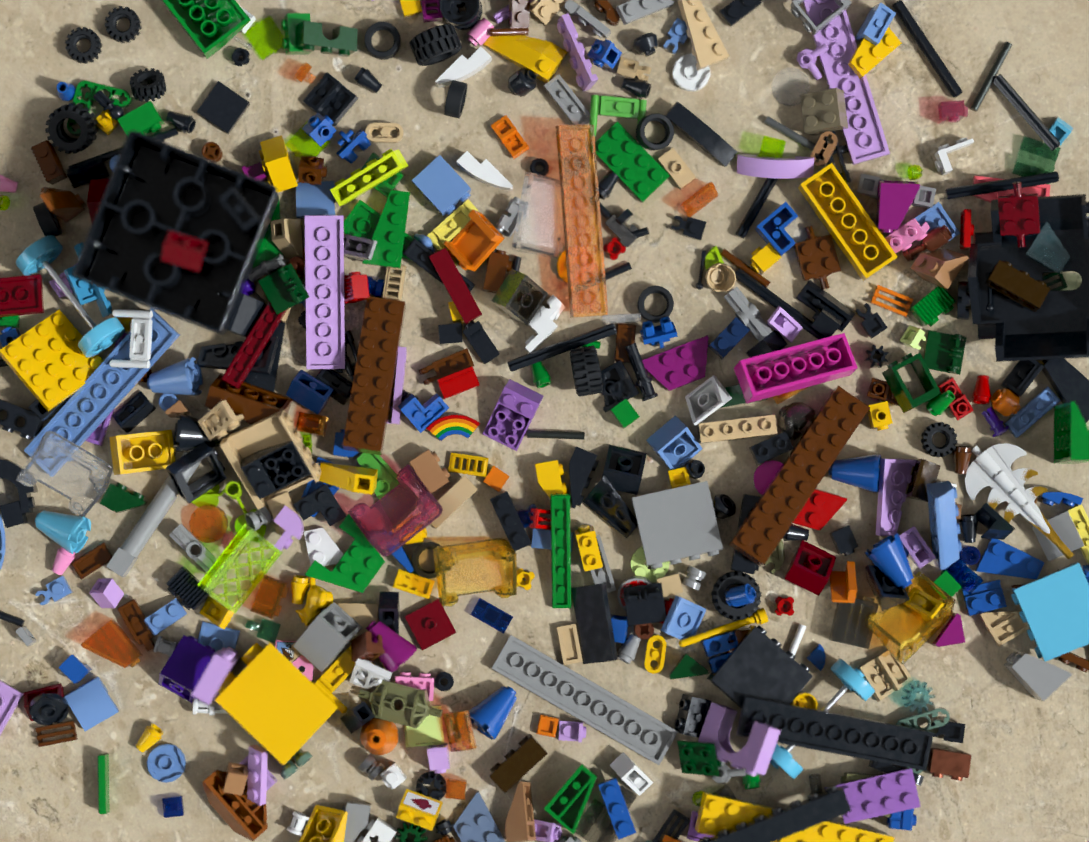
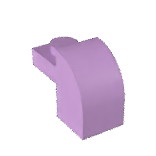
M284 506L274 519L276 524L286 530L274 545L280 551L284 548L287 550L294 541L291 539L293 536L300 540L304 531L301 517L288 506Z

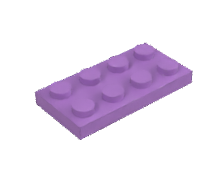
M912 768L836 784L837 787L844 789L852 810L842 815L844 824L921 807Z

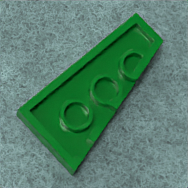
M390 191L371 239L377 241L372 259L363 260L362 264L401 269L410 192Z
M359 200L344 220V234L371 240L381 214ZM405 233L403 253L413 241V238ZM404 254L402 255L403 258L410 260Z

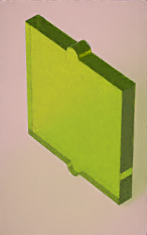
M268 16L259 23L256 22L255 26L245 33L262 60L273 53L277 54L278 50L282 48V39L285 38L271 16Z
M308 120L285 144L295 153V157L300 159L301 156L317 157L331 142L328 140L321 147L316 144L302 130L308 123Z

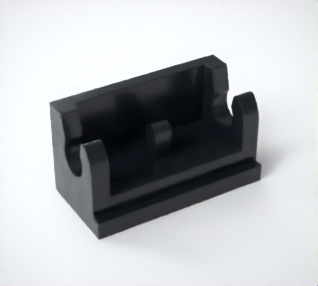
M1036 360L1019 361L1002 382L1001 386L1021 397L1044 366Z

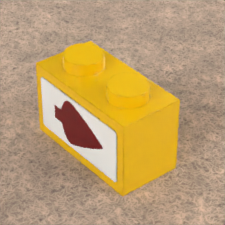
M406 789L396 818L432 831L443 802Z

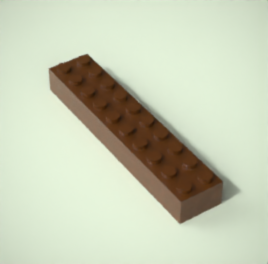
M837 386L831 392L728 545L759 567L763 566L870 407L840 386Z

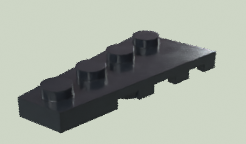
M277 336L269 339L249 373L271 374L279 342ZM243 341L229 345L224 343L202 346L197 365L204 368L227 370L242 346Z

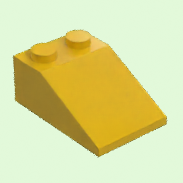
M172 430L109 437L114 475L166 469L167 466L175 462Z
M315 805L299 842H344L348 813L343 810Z

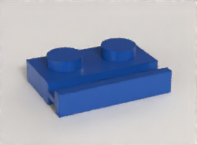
M1000 579L961 589L968 616L1007 607Z

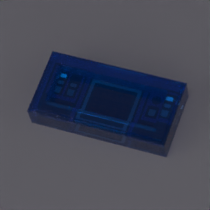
M479 598L470 614L502 633L506 631L513 618L510 614L482 598Z

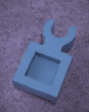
M677 18L667 34L671 39L664 43L663 48L666 49L668 45H673L672 54L677 52L678 42L684 45L688 38L686 22Z
M61 576L46 584L47 591H38L35 595L40 596L43 594L45 600L40 605H46L49 603L50 598H53L54 602L73 592L65 577Z

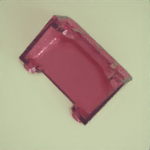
M409 464L397 474L396 479L400 484L375 504L369 507L365 503H359L348 511L367 540L382 556H388L437 519L443 511L440 503Z

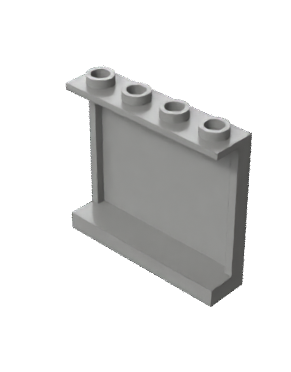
M707 481L632 497L631 501L639 528L646 567L651 566V569L663 567L662 563L666 562L674 565L682 563L681 559L689 558V561L700 559L702 554H708V557L718 555L719 551L723 549Z

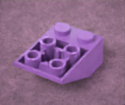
M509 379L485 427L483 435L517 451L544 396Z

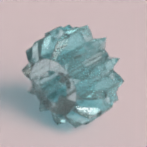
M918 680L915 681V687L912 683H908L910 690L903 689L907 696H901L903 700H908L904 703V706H910L909 711L914 712L916 709L919 714H921L922 708L928 711L927 704L932 706L934 704L932 701H929V698H935L934 694H929L933 688H926V682H923L920 686ZM916 693H922L920 696L921 701L914 700Z

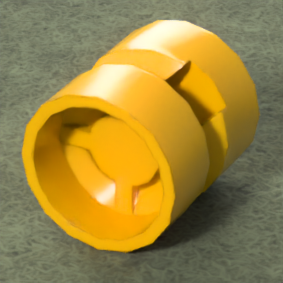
M802 691L791 703V705L818 708L815 697Z

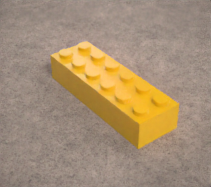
M832 163L799 185L798 189L863 281L897 258L893 249Z

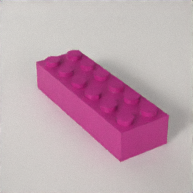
M845 333L740 360L734 367L746 403H751L850 376L858 367Z

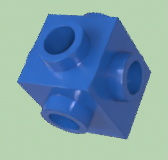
M596 39L587 56L593 60L592 63L595 66L613 69L622 52L615 47L613 42L607 39L604 41Z
M319 113L312 116L302 128L320 147L330 140L337 131L332 126L334 122L327 115L323 117Z

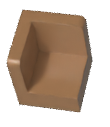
M228 762L227 778L223 788L225 793L243 794L248 777L247 765Z

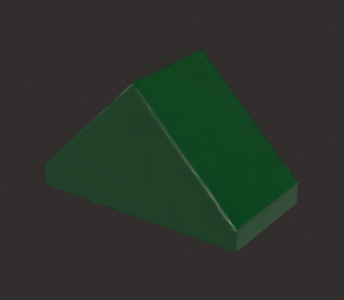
M685 653L670 672L669 679L707 675L709 673L706 668Z

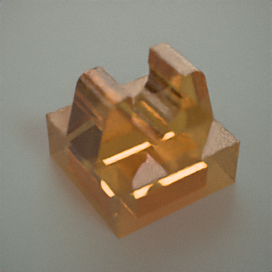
M305 62L292 79L298 83L305 80L310 84L313 83L316 77L309 72L312 66Z

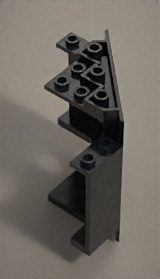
M1086 194L1038 197L1040 233L1026 235L1025 247H1022V241L1021 247H1017V236H1001L998 200H991L993 232L975 233V244H971L968 285L973 324L978 325V339H995L996 362L1089 358V218L1087 217L1089 202H1086ZM999 260L1011 263L1013 268L1018 271L1023 270L1030 275L1029 277L1034 280L1043 281V273L1069 271L1079 273L1082 278V283L1077 289L1049 291L1041 307L1036 312L992 289V305L994 308L990 312L986 310L988 305V286L985 285L987 280L986 273L991 272Z

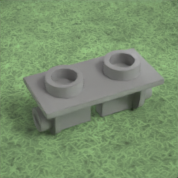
M516 196L511 199L505 209L509 214H502L498 223H496V229L501 234L510 238L525 215L529 204L522 202Z

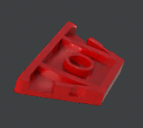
M815 489L793 523L821 530L845 504L847 498Z

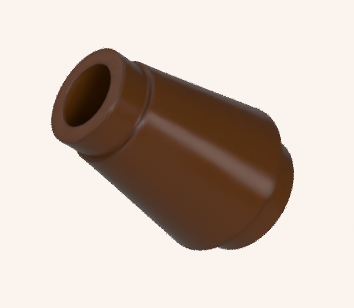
M956 446L955 450H953L955 473L966 474L972 452H970L971 447Z

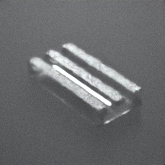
M641 313L602 315L603 325L611 323H639L641 321Z

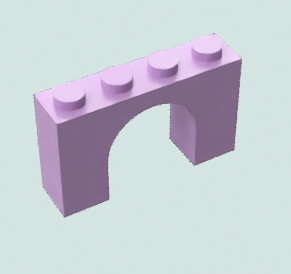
M228 646V648L224 647L215 653L192 696L208 705L214 698L216 699L219 696L218 690L229 671H233L240 659V656L237 655L238 651Z
M712 702L698 742L715 743L717 760L725 763L730 761L732 762V767L741 770L745 768V773L756 776L757 773L765 775L781 730L754 721L746 745L740 751L735 752L730 744V731L737 711Z

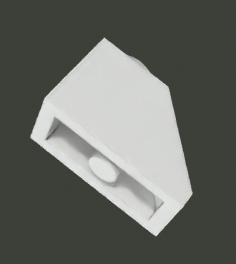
M624 752L610 764V767L639 796L653 783Z

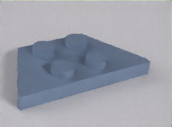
M476 792L453 825L461 842H506L480 792Z

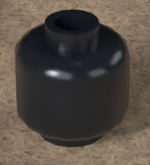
M526 68L519 69L508 80V87L511 93L520 97L526 96L537 85L535 74Z

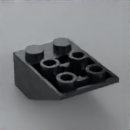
M293 441L257 451L241 460V469L259 499L311 474Z

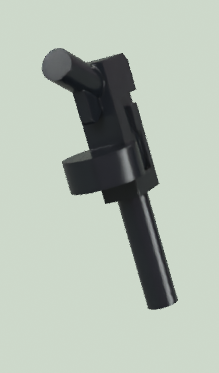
M594 195L588 199L607 220L605 224L621 239L620 242L625 247H630L639 237L650 234L648 227L638 229L635 225H631L629 229L625 225L633 216L629 209H626L617 217L615 214L612 215Z

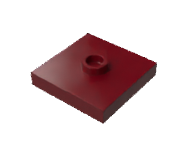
M439 599L405 616L422 651L457 633Z

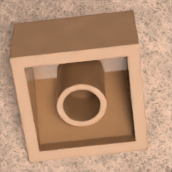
M940 247L933 252H921L911 269L924 281L948 289L969 257Z

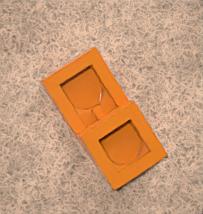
M507 115L491 125V128L513 159L529 149V146Z

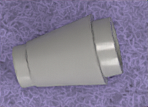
M631 634L617 651V658L627 664L634 661L641 639Z

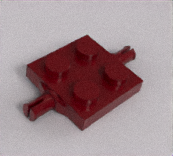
M1013 182L1014 193L1009 196L998 197L1001 236H1017V247H1021V241L1022 247H1025L1026 235L1040 233L1038 194L1022 193L1021 182Z

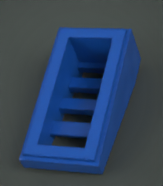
M398 537L383 543L384 547L408 572L412 573L415 571Z

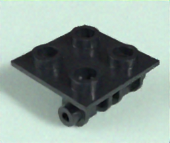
M662 583L623 588L628 626L665 621L666 611Z

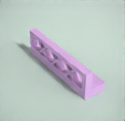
M398 347L396 377L394 380L395 388H393L394 398L391 400L393 408L390 406L392 420H388L387 424L400 425L401 410L397 406L402 403L407 355L406 347Z

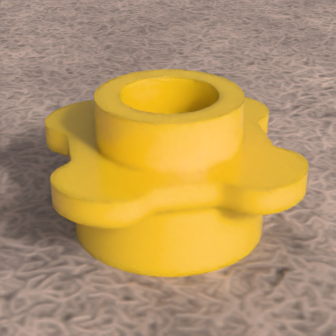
M521 568L518 569L516 572L517 577L513 581L514 586L524 587L525 590L531 589V581L535 578L534 573L525 572Z

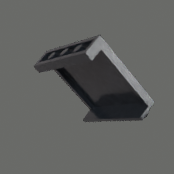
M750 625L749 628L751 630L715 673H711L707 679L741 709L744 696L791 704L813 677L809 673L810 669L803 663L798 664L794 660L796 657L791 652L782 650L780 648L781 644L776 639L767 637V631L761 626Z

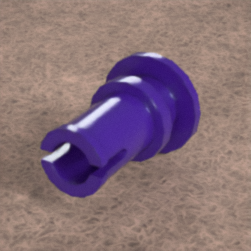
M992 407L981 413L989 423L990 430H993L995 433L992 435L993 438L1002 435L1009 429V426L1004 427L1003 420L1000 421Z

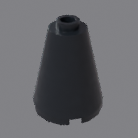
M177 413L176 418H180V420H178V423H175L173 445H177V447L173 448L174 452L193 450L202 443H206L209 447H220L222 440L214 439L209 441L198 423L199 419Z

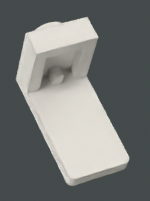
M967 137L956 141V145L950 146L946 144L939 147V151L934 154L937 160L935 161L937 171H941L942 175L950 173L953 169L947 154L972 145L974 143L973 138L967 140Z

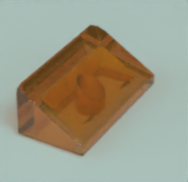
M709 182L681 204L680 208L687 217H692L718 196L714 184Z

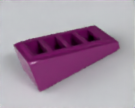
M422 0L424 23L443 21L440 0ZM437 3V6L426 7V4ZM438 10V13L427 14V11Z

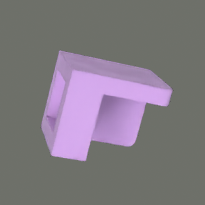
M112 578L98 579L89 592L101 608H116L124 595Z

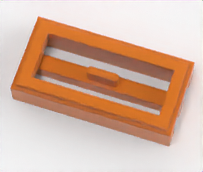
M877 285L870 303L907 317L913 299ZM879 291L906 301L907 304L879 294ZM878 297L882 300H885L887 302H890L905 309L904 311H901L899 309L876 301V298Z

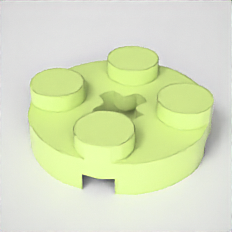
M643 546L632 555L631 569L635 576L645 577L651 583L657 582V579L663 578L668 572L669 562L662 563L663 567L648 569L644 564L646 559Z

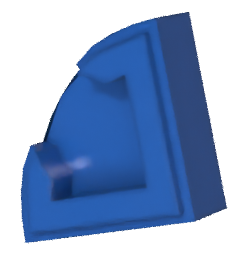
M818 644L806 658L821 671L825 666L826 656L823 647Z

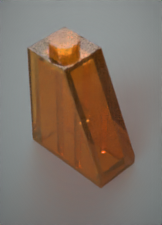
M114 619L107 622L81 644L83 648L123 668L135 667L141 662L139 658L143 656Z

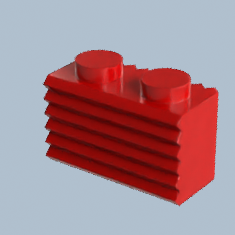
M351 272L349 275H344V304L357 303L370 298L367 275H361V272Z

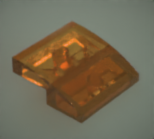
M461 710L444 713L443 718L451 752L476 749L469 711Z

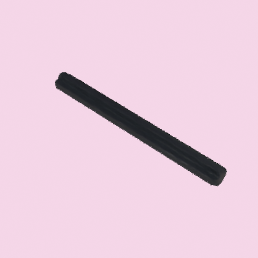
M896 1L892 5L893 9L952 97L956 98L961 95L962 89L903 1Z
M1055 171L948 188L945 194L947 199L1011 190L1013 189V182H1021V188L1055 183L1059 181V174Z
M741 268L737 269L735 272L737 280L775 308L780 306L803 329L818 340L827 338L811 326L813 323L811 320Z
M611 323L507 362L509 370L513 372L565 353L571 349H576L617 333L616 327Z

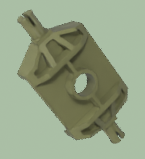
M384 679L381 684L377 685L374 692L362 689L359 691V697L369 699L371 702L372 712L375 715L374 718L418 728L427 716L432 715L441 718V713H443V710L431 708L427 689L421 690ZM396 699H400L403 702L401 710L394 706Z

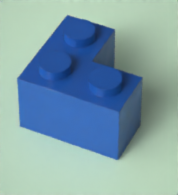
M785 202L758 224L755 230L767 244L769 243L782 256L796 244L785 231V228L795 221L798 215Z

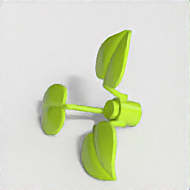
M241 481L227 483L225 489L220 493V486L218 484L192 501L197 507L209 510L217 507L219 504L218 496L226 493L229 498L237 500L244 514L249 513L240 499L242 495V488L240 486L243 485ZM245 515L238 516L234 525L240 537L256 543L263 539L267 525H262L260 529L252 531L246 522Z

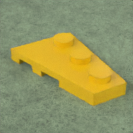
M888 27L881 41L876 46L863 38L848 65L859 78H862L902 43Z

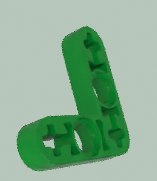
M82 81L77 85L73 99L75 105L82 103L91 110L92 102H97L93 98L94 94L99 90H108V98L115 100L113 105L127 108L132 102L131 95L125 90L89 81ZM86 86H88V88L90 89V92H86L85 98L88 99V102H86L83 99H79V97L83 98L84 93L81 91V89L85 88ZM113 92H115L114 95L117 97H122L125 94L127 101H123L121 104L118 99L113 98ZM68 118V131L74 136H80L81 130L77 129L74 131L72 125H76L77 122Z

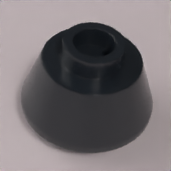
M652 32L638 37L633 42V48L641 55L645 54L646 57L656 52L655 49L658 47L657 35Z
M717 494L712 503L716 518L725 519L736 513V505L729 496L725 494Z

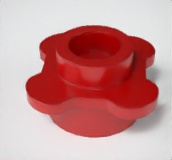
M614 237L611 242L603 246V250L610 255L611 260H616L621 253H625L626 247L622 246L619 239Z
M777 597L775 599L777 604L775 613L778 616L782 614L791 616L794 614V599L792 597Z

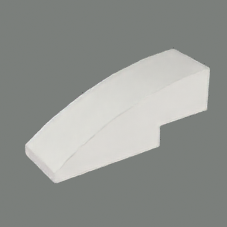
M482 47L468 60L461 55L435 81L438 88L449 86L452 80L461 82L475 75L492 61V57Z
M466 151L456 161L460 168L482 183L506 191L513 189V185L487 159L480 164Z

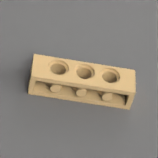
M775 415L700 423L697 425L699 444L778 434Z

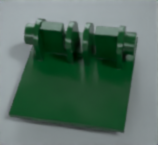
M291 263L258 281L277 315L310 297Z
M928 331L924 361L928 369L960 375L966 337L960 334L952 335Z
M677 740L682 773L719 776L718 767H721L722 761L717 760L715 743Z

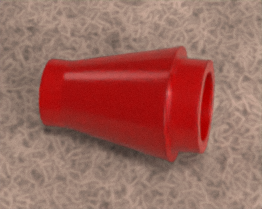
M977 376V382L972 395L974 403L989 404L991 399L989 376Z

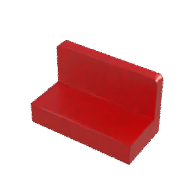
M473 366L437 380L444 399L480 386Z

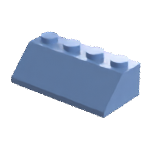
M950 481L926 484L932 553L936 557L935 560L941 570L959 559V552L962 551L961 542L958 540L957 535L960 534V526L956 522V516H959L958 506L955 505L957 490Z

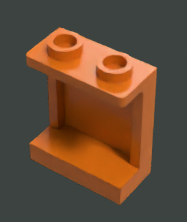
M472 210L468 214L471 220L451 242L445 241L443 244L448 248V253L459 260L458 264L461 268L475 272L505 238L481 212Z

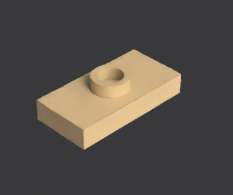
M671 148L658 158L660 164L680 189L696 179V176L674 148Z

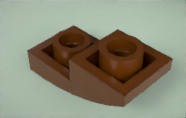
M872 378L867 397L882 402L888 401L889 404L899 406L888 383Z

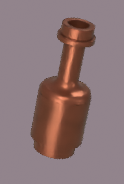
M938 226L926 233L927 236L922 239V243L903 252L905 259L909 262L914 260L915 255L925 249L933 252L947 244L952 238V234L947 226Z

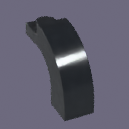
M0 459V479H8L17 487L21 513H32L33 508H35V500L33 496L31 497V493L38 492L33 477L19 464Z

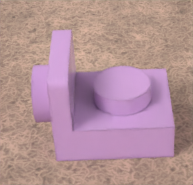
M560 720L558 740L582 742V738H586V726H583V722Z
M534 819L536 840L544 842L559 841L562 835L561 824Z

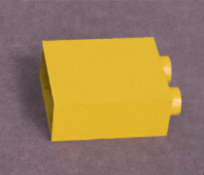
M255 643L241 658L247 667L237 677L229 671L218 690L220 695L215 701L284 766L330 718L338 707L271 643L264 649L258 643Z

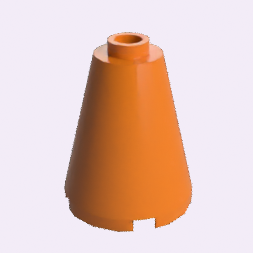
M372 718L361 729V743L371 754L385 755L391 752L398 743L399 733L394 722ZM374 736H379L380 741L375 740Z

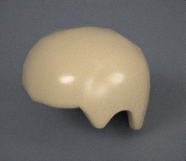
M716 263L708 268L705 279L707 285L712 290L728 292L735 285L736 275L735 271L727 264Z

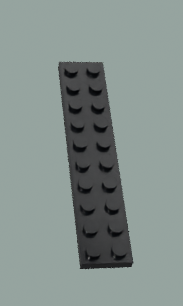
M744 696L736 733L739 736L749 737L754 721L781 730L777 743L924 771L927 768L934 735L932 731Z

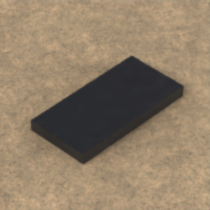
M606 583L571 588L583 664L618 660Z

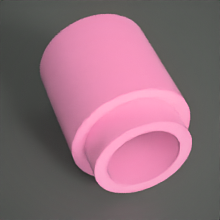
M485 18L481 21L478 20L467 32L469 36L467 40L475 47L476 45L482 46L490 37L489 30L494 29V26Z

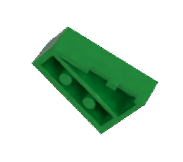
M581 764L544 808L573 835L576 832L598 777L584 764Z

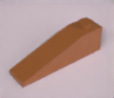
M49 187L41 188L40 197L50 211L65 222L70 221L85 210L82 205L85 202L78 193L75 195L68 190Z

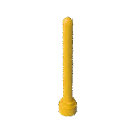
M760 608L752 616L743 620H737L679 641V646L685 647L752 623H760V625L767 623L766 611L764 608Z

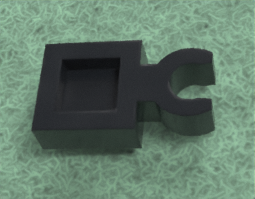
M674 216V220L679 221L680 225L677 227L671 226L673 231L684 230L682 236L701 241L706 225L705 221L688 217L686 222L680 216Z
M865 303L866 313H861L859 309L855 311L859 317L864 319L860 324L870 339H872L888 327L877 312L873 315L871 314L870 305Z
M949 721L945 726L938 727L939 731L934 733L933 737L942 734L944 735L943 741L963 743L966 724Z

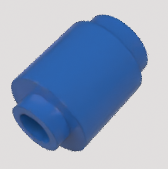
M749 584L731 588L726 592V601L729 606L739 607L750 604L756 598V591Z

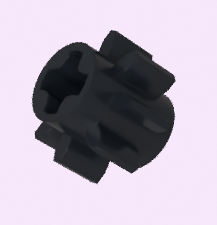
M872 345L873 351H865L868 354V358L865 361H870L871 368L875 364H877L878 368H881V362H888L885 359V355L889 354V352L882 350L883 345L879 349ZM875 352L881 355L878 360L872 357L875 355Z

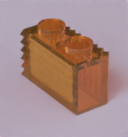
M264 575L250 611L270 619H274L275 616L278 617L282 606L279 605L281 599H285L289 588L286 587L288 583L272 576Z

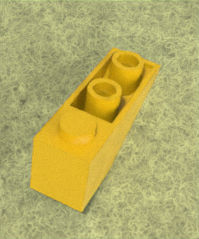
M558 460L535 464L538 484L550 500L551 494L567 493L566 483L561 482L560 476L564 475L563 465L558 464Z
M326 462L320 463L321 475L319 481L352 492L373 495L377 484V469Z

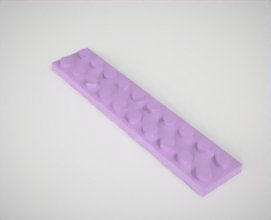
M834 0L803 1L806 15L816 26L839 8ZM845 10L818 33L813 35L816 48L824 43L829 47V50L819 55L829 89L838 88L844 91L848 128L842 129L852 165L889 155L890 151L867 77L864 75L862 78H859L848 65L857 49V44Z

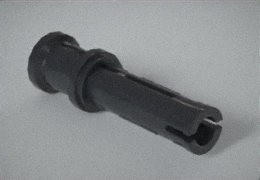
M636 343L625 346L637 378L636 386H639L642 394V402L657 397L658 393L654 391L651 383L652 378L646 372Z

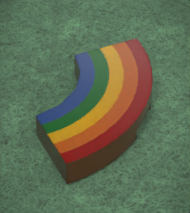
M449 415L437 419L426 429L442 441L447 436L454 434L469 438L480 423L467 416Z

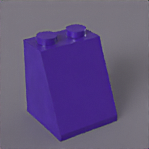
M183 635L160 672L158 685L192 703L194 701L192 693L216 652L211 646H203L198 643L199 641L196 638Z

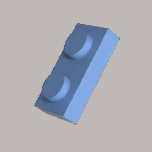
M175 598L143 621L152 634L156 636L187 615L177 598Z

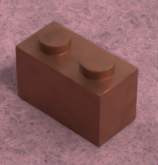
M931 748L927 771L932 773L934 777L943 778L944 775H950L953 780L963 781V778H969L972 755Z

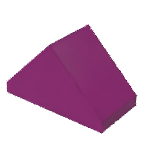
M953 613L932 643L934 646L941 647L965 643L961 615Z

